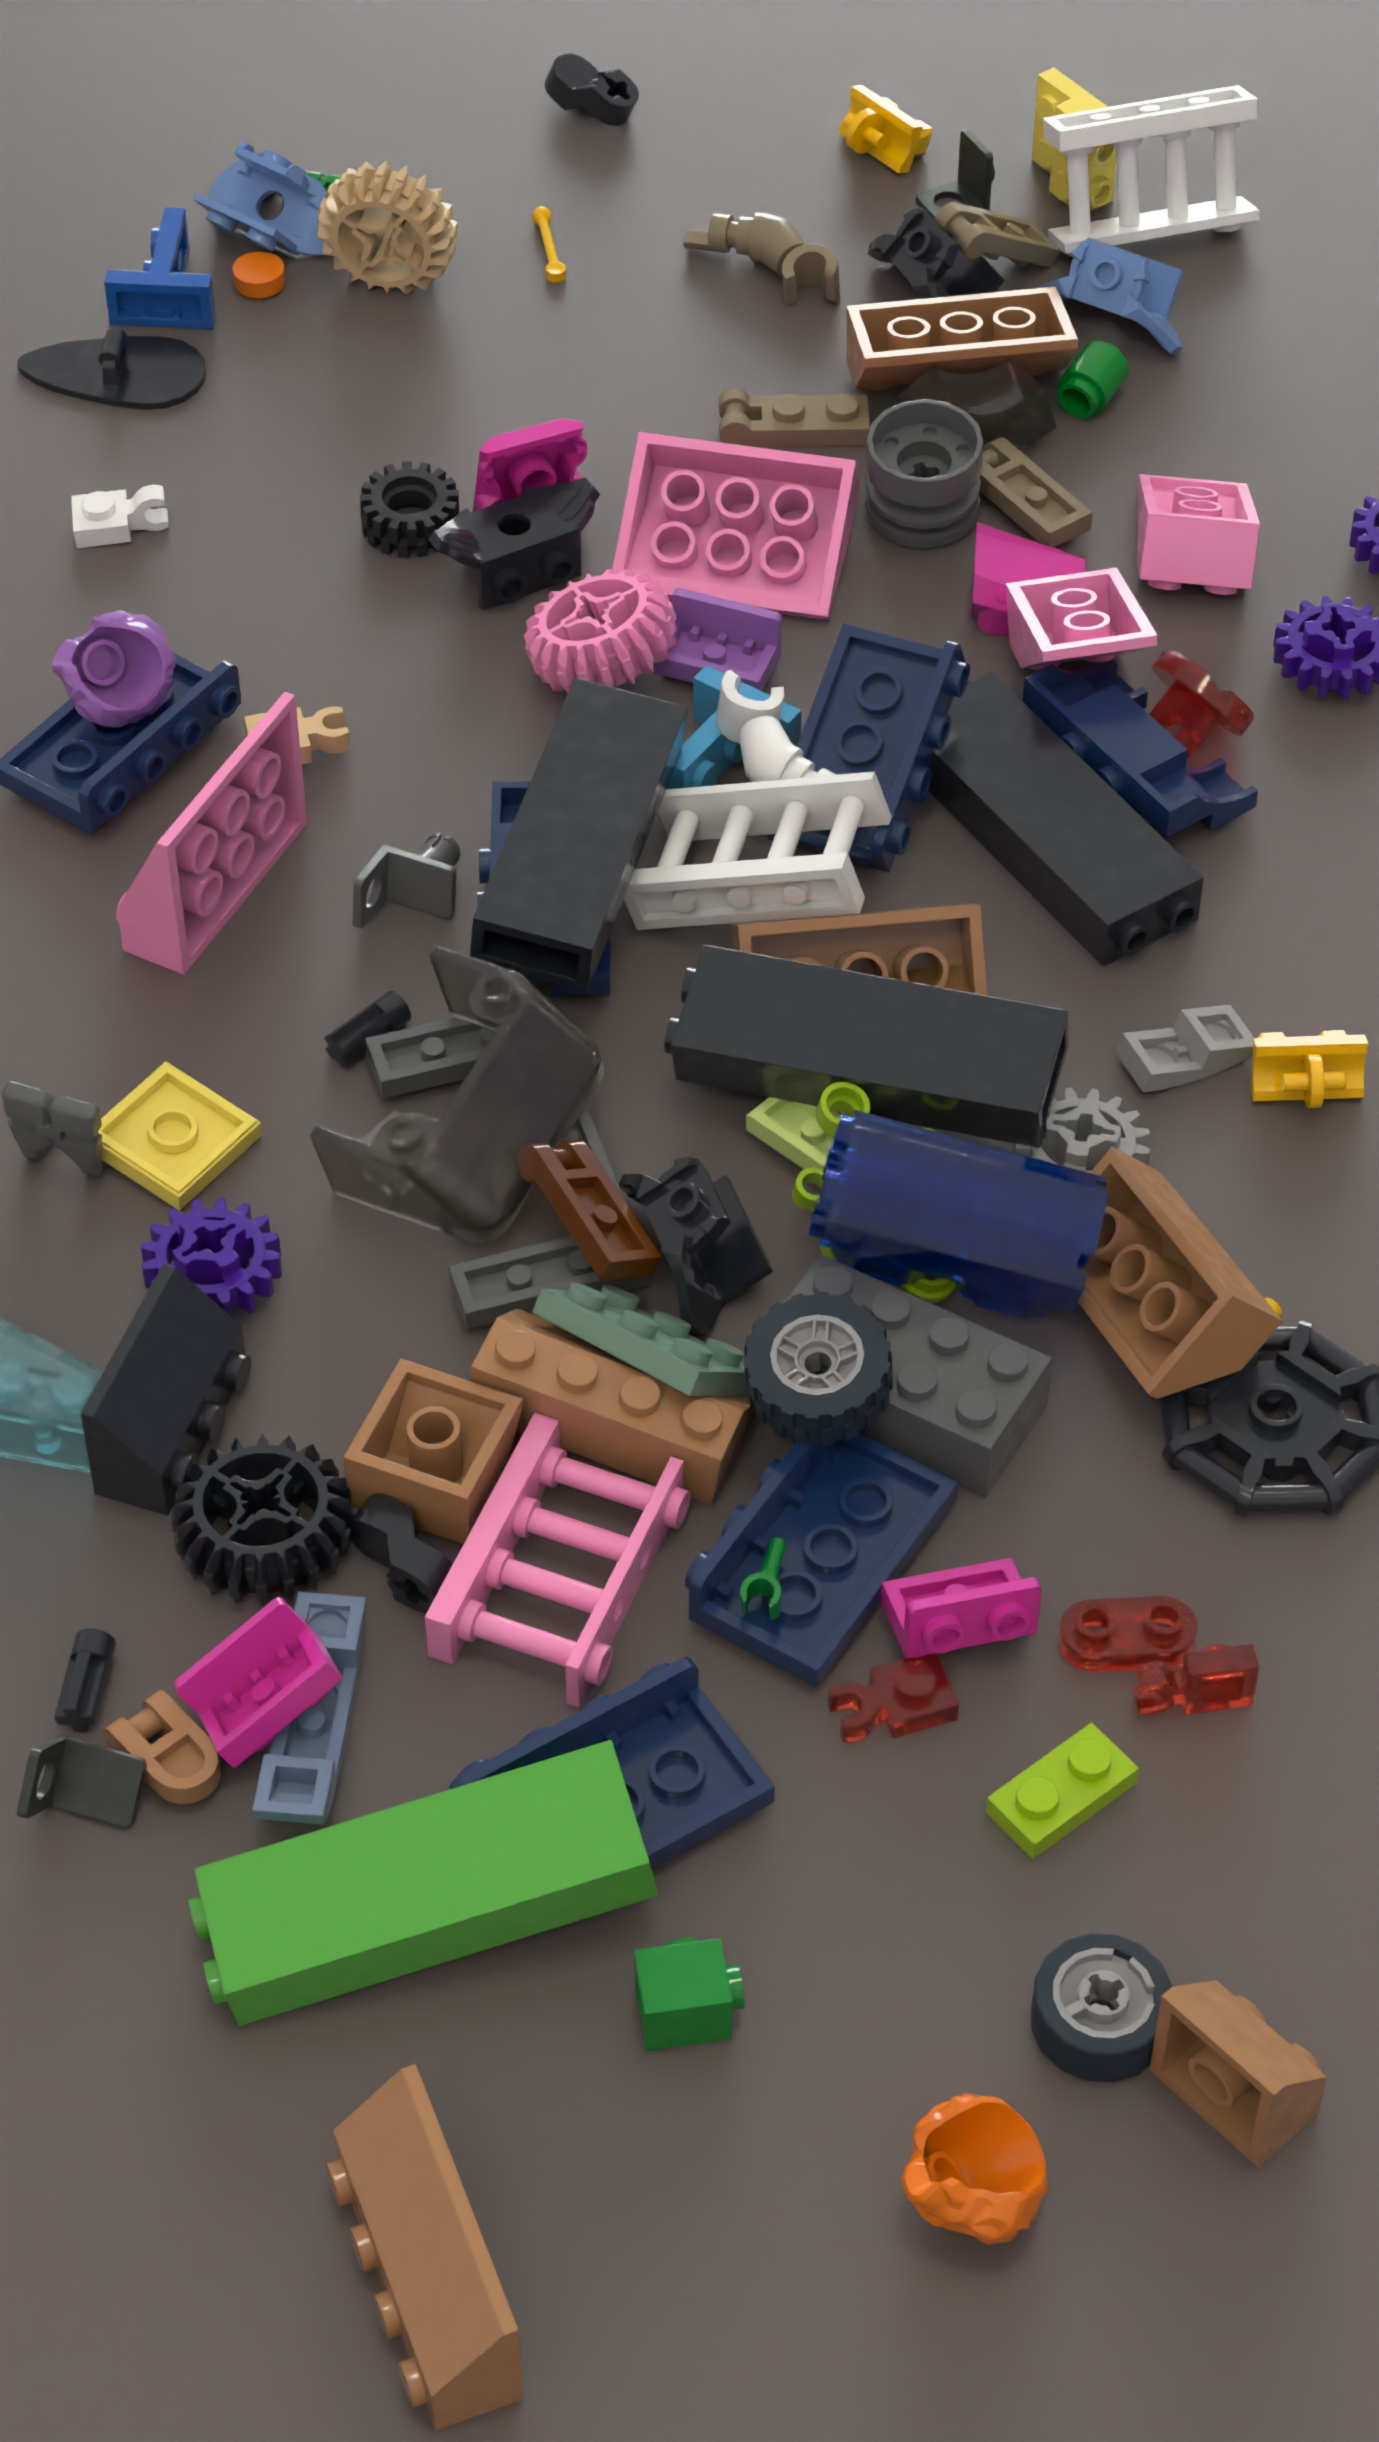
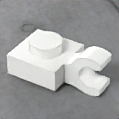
M161 485L144 486L129 500L126 489L107 492L96 491L90 494L71 496L73 534L77 549L131 542V531H161L169 527L167 508L150 509L151 507L165 505L164 490Z

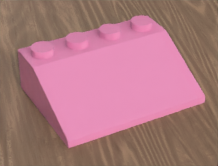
M639 432L612 571L615 574H619L625 569H632L635 575L648 573L652 581L660 582L663 590L667 592L669 599H671L676 588H683L776 611L784 615L829 620L851 537L860 488L856 460Z
M284 692L156 843L129 890L122 896L117 906L116 920L119 923L123 951L185 975L307 825L295 695Z

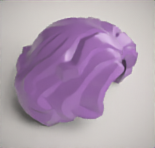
M120 610L102 614L100 617L95 616L90 623L89 631L84 633L82 637H75L73 640L67 639L63 642L52 661V671L63 681L66 693L74 702L75 709L89 722L104 727L120 728L129 723H137L146 716H152L163 705L166 695L173 685V670L176 657L167 643L164 630L150 617Z

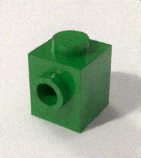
M685 1937L672 1940L664 1946L634 1950V1988L645 2051L732 2039L733 2010L745 2008L744 1990L739 1965L726 1966L721 1938L701 1941L696 1938Z

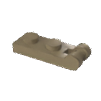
M957 202L946 204L935 217V220L951 237L957 239V244L960 246L959 250L970 259H975L982 254L992 260H997L999 256L1007 257L1022 267H1027L1029 263L1050 268L1061 252L1029 220Z
M730 388L723 391L719 396L718 407L720 417L722 418L719 424V433L723 443L752 447L867 446V437L870 430L868 395L840 393L835 395L784 394L780 396H749L742 389Z
M999 437L984 445L982 469L979 476L981 480L980 492L1040 544L1054 548L1091 529L1093 512L1007 439Z

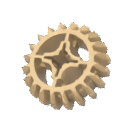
M386 160L378 166L377 170L366 161L357 171L348 167L340 179H335L334 183L330 184L318 210L317 236L324 240L322 243V253L335 256L333 259L334 270L347 269L349 271L350 283L361 279L367 282L368 290L375 286H380L388 294L395 287H398L406 295L415 286L426 290L433 283L434 279H439L445 273L449 260H452L456 250L458 222L452 219L453 205L441 202L442 188L428 189L426 187V175L418 179L409 176L407 165L398 172L392 171Z

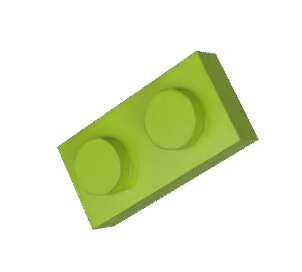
M1091 1722L988 1796L985 1813L1019 1847L1034 1859L1136 1785L1139 1767Z

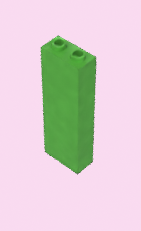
M611 1739L194 1868L200 1896L189 1899V1907L200 1941L211 1939L215 1959L205 1961L203 1965L215 2004L227 2001L238 2025L243 2026L659 1896Z

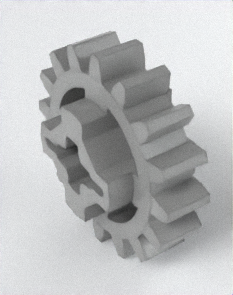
M1066 1088L1064 1100L1057 1101L1055 1098L1053 1100L1050 1114L1046 1120V1128L1040 1148L1013 1143L1014 1168L1023 1169L1022 1183L1025 1186L1041 1183V1199L1046 1201L1057 1193L1064 1196L1063 1203L1065 1204L1112 1146L1148 1165L1150 1148H1148L1149 1129L1139 1127L1141 1114L1137 1110L1124 1114L1121 1113L1122 1098L1118 1096L1104 1103L1099 1101L1098 1089L1092 1088L1087 1098H1078L1073 1088Z

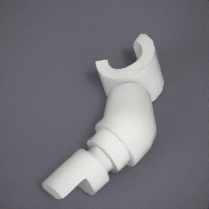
M732 670L726 671L721 682L716 724L725 737L740 744L745 775L752 782L837 775L825 768H822L819 772L814 771L815 764L804 758L802 749L791 743L780 723L784 701V687L771 688L770 697L765 701L751 700L739 694L740 677Z

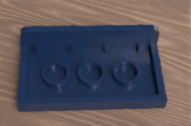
M845 623L842 625L797 747L802 749L804 758L815 764L814 771L816 772L825 768L837 775L875 772L892 818L889 825L857 828L848 854L851 863L889 873L895 856H902L909 845L912 833V822L909 821L915 802L922 803L926 798L932 776L931 769L928 766L934 750H942L948 739L951 726V717L948 715L954 696L962 697L968 684L970 664L965 661L960 643L947 640L942 649ZM831 829L802 832L796 848L823 854ZM775 834L767 835L768 839L773 841Z
M174 653L176 663L173 670V685L169 689L163 705L152 716H146L137 723H129L120 728L104 727L89 722L77 712L72 699H69L0 758V785L93 835L111 818L118 816L125 806L149 784L158 781L164 771L183 754L193 750L200 740L223 719L229 718L236 711L237 707L241 704L238 668L228 661H222L212 671H209Z
M859 1432L857 1437L848 1441L841 1439L834 1441V1445L821 1446V1443L803 1445L795 1443L794 1440L792 1448L782 1461L776 1458L768 1464L759 1481L757 1493L746 1507L739 1504L732 1510L724 1524L721 1539L711 1552L702 1551L692 1562L685 1578V1587L689 1589V1619L801 1679L818 1686L880 1603L882 1582L895 1580L900 1576L955 1502L958 1493V1482ZM775 1537L781 1538L787 1544L778 1572V1581L782 1594V1612L778 1618L770 1620L769 1606L771 1598L759 1595L749 1602L748 1613L745 1615L741 1611L740 1587L749 1575L759 1573L762 1570L770 1540Z
M683 1657L671 1664L663 1663L649 1669L639 1681L611 1696L601 1695L590 1700L578 1713L552 1727H540L531 1731L518 1745L491 1759H480L472 1762L458 1774L449 1786V1789H453L612 1739L651 1869L774 1803L775 1786L700 1689L699 1670L689 1657Z

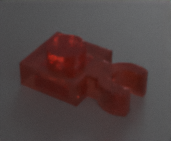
M1222 1644L1206 1646L1199 1651L1185 1652L1183 1664L1171 1666L1160 1661L1137 1665L1135 1672L1139 1685L1133 1686L1132 1692L1138 1714H1157L1178 1704H1182L1185 1714L1252 1706L1259 1672V1663L1253 1644L1231 1647Z
M937 1653L910 1659L903 1658L871 1667L869 1676L870 1686L865 1687L859 1683L844 1682L835 1685L828 1691V1708L830 1712L840 1711L845 1708H851L859 1712L857 1715L841 1719L840 1736L842 1741L845 1742L864 1739L872 1732L875 1725L885 1722L892 1738L958 1720L959 1703Z

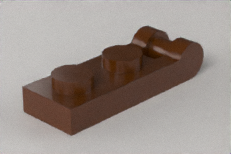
M583 1140L561 1141L556 1148H551L544 1142L527 1143L520 1148L517 1164L521 1176L526 1181H535L600 1281L653 1275L662 1259L661 1254Z

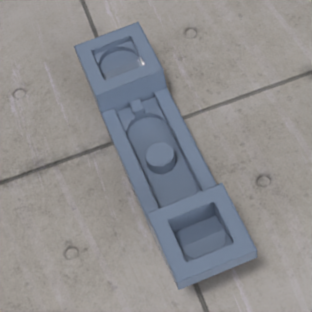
M298 1592L294 1611L320 1636L343 1680L329 1690L327 1696L319 1704L306 1709L273 1738L270 1753L263 1756L252 1808L253 1819L325 1824L340 1778L350 1730L367 1609L366 1597Z

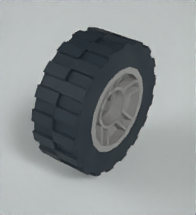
M816 1291L814 1295L805 1296L801 1293L791 1296V1299L786 1302H777L769 1307V1312L763 1318L759 1316L752 1325L753 1332L751 1336L746 1337L744 1344L745 1357H743L747 1397L750 1406L755 1407L756 1417L763 1425L767 1423L772 1427L774 1434L783 1439L785 1436L795 1440V1443L808 1445V1443H821V1446L834 1445V1441L841 1439L848 1441L857 1437L859 1431L865 1427L869 1429L877 1422V1415L881 1410L885 1411L889 1403V1390H893L890 1341H887V1332L881 1320L877 1322L873 1317V1311L864 1304L860 1306L853 1302V1298L842 1294L838 1297L829 1295V1292ZM822 1366L829 1367V1370L823 1374H812L813 1372L820 1371Z

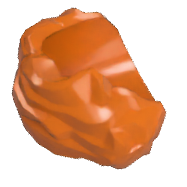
M966 2092L960 2096H953L949 2101L934 2106L915 2125L913 2130V2153L910 2156L909 2163L904 2167L901 2181L908 2200L912 2202L921 2217L931 2225L974 2236L987 2245L1008 2243L1016 2238L1019 2231L1030 2227L1031 2221L1036 2218L1043 2197L1048 2192L1046 2162L1039 2140L1029 2123L1004 2100L994 2096H979Z

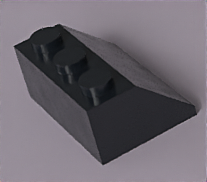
M162 1265L80 1413L95 1495L167 1516L176 1502L175 1495L178 1484L188 1482L187 1476L190 1473L191 1464L199 1465V1456L207 1441L214 1443L219 1437L224 1425L225 1407L233 1392L241 1393L245 1388L252 1364L251 1356L245 1354L242 1326L176 1267Z

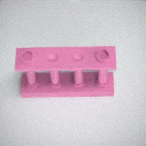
M535 1412L425 1615L428 1656L453 1665L465 1641L473 1643L477 1638L563 1666L566 1673L567 1704L580 1708L591 1684L600 1686L607 1676L613 1657V1647L611 1644L670 1527L679 1529L684 1522L691 1500V1492L684 1489V1461L670 1457L656 1487L567 1458V1451L560 1448L559 1420ZM560 1483L642 1510L643 1513L631 1536L627 1537L542 1509L540 1499L547 1486L555 1488ZM531 1534H535L616 1561L617 1564L604 1589L515 1560L513 1550L520 1537L528 1539ZM506 1585L590 1613L591 1615L576 1642L487 1612L485 1603L493 1588L501 1590Z

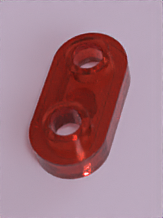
M1168 1596L1084 1600L1075 1603L1064 1613L1060 1624L1059 1649L1063 1657L1071 1665L1089 1672L1171 1668L1185 1662L1193 1653L1198 1627L1197 1619L1193 1611L1185 1603ZM1154 1623H1165L1171 1625V1627L1162 1628ZM1101 1626L1104 1630L1091 1631L1086 1627Z

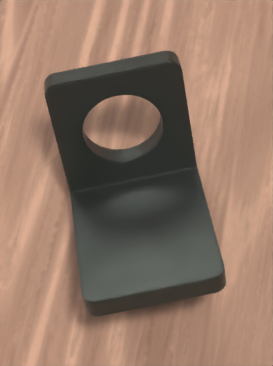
M970 129L960 132L958 180L916 194V204L920 208L929 211L934 218L941 209L934 203L941 198H954L962 204L990 211L991 184L995 178L993 154Z
M59 1734L30 1750L17 1808V1816L29 1819L53 1806L118 1826L128 1827L135 1822L147 1762L139 1756ZM45 1765L43 1778L37 1790L39 1777Z

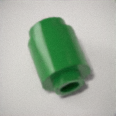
M1103 341L1087 343L1059 379L1057 400L1061 408L1069 415L1078 419H1087L1093 414L1100 413L1128 377L1129 366L1122 352L1116 346Z

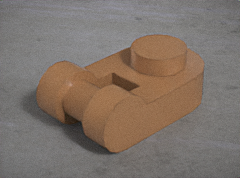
M159 1690L142 1702L143 1710L129 1720L120 1717L102 1729L104 1739L109 1748L139 1756L146 1760L147 1767L144 1780L166 1801L180 1805L196 1803L207 1798L217 1788L221 1778L220 1761L210 1737L165 1691ZM157 1733L163 1735V1737L151 1745L147 1741Z

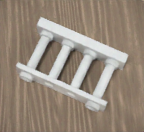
M1239 85L1043 118L1044 139L1063 155L1067 156L1070 225L1048 229V239L1063 253L1073 257L1071 253L1081 242L1088 238L1113 246L1211 228L1218 232H1231L1241 229L1242 223L1260 220V210L1242 196L1236 197L1235 129L1239 128L1242 121L1258 119L1257 98ZM1209 127V129L1214 130L1216 200L1188 205L1186 137L1191 135V130ZM1160 135L1161 138L1165 139L1167 209L1139 213L1137 146L1142 143V138ZM1111 144L1113 147H1116L1119 217L1091 222L1088 154L1093 151L1094 146Z
M875 772L667 789L657 812L668 836L657 867L635 869L626 891L624 902L637 930L860 914L865 896L848 854L858 827L889 825L892 818ZM831 829L823 854L794 856L802 832ZM775 834L767 859L738 861L747 836ZM720 838L712 863L683 865L692 841Z

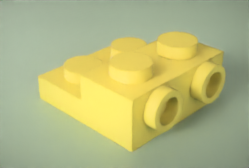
M1053 67L1038 74L1032 160L1050 173L1049 192L1069 206L1067 156L1063 155L1044 139L1043 118L1108 106ZM1111 144L1094 146L1093 151L1088 154L1090 212L1113 201L1117 158L1116 147H1113Z

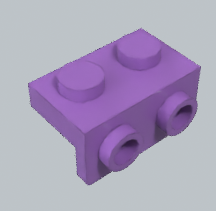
M676 588L671 596V603L677 617L675 622L678 630L674 633L676 644L667 649L668 658L666 660L653 663V673L693 683V677L708 665L724 674L726 671L732 670L740 677L741 682L763 691L781 656V614L776 611L683 588Z

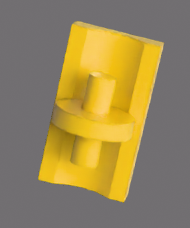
M863 85L852 86L850 91V109L840 124L838 133L845 137L848 147L856 153L863 154L868 152L898 174L909 173L913 158L923 156L926 153L932 135V128L921 120H914L900 111L898 105L888 98H881Z
M1344 1030L1322 1031L1319 1036L1286 1037L1283 1032L1261 1033L1258 1038H1253L1250 1088L1253 1102L1305 1100V1105L1309 1109L1321 1108L1324 1099L1364 1098V1065L1368 1048L1365 1034L1347 1035Z

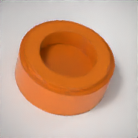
M260 251L247 253L239 257L232 267L235 289L241 295L248 298H269L279 293L285 286L284 263L275 254Z

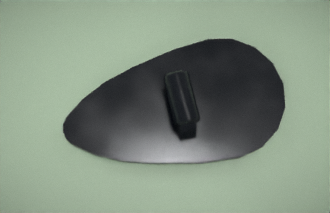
M117 327L108 329L105 338L68 341L45 346L25 353L18 359V371L21 375L53 392L101 404L141 410L165 409L183 403L198 393L206 380L205 360L195 347L182 340L163 336H127L122 329Z

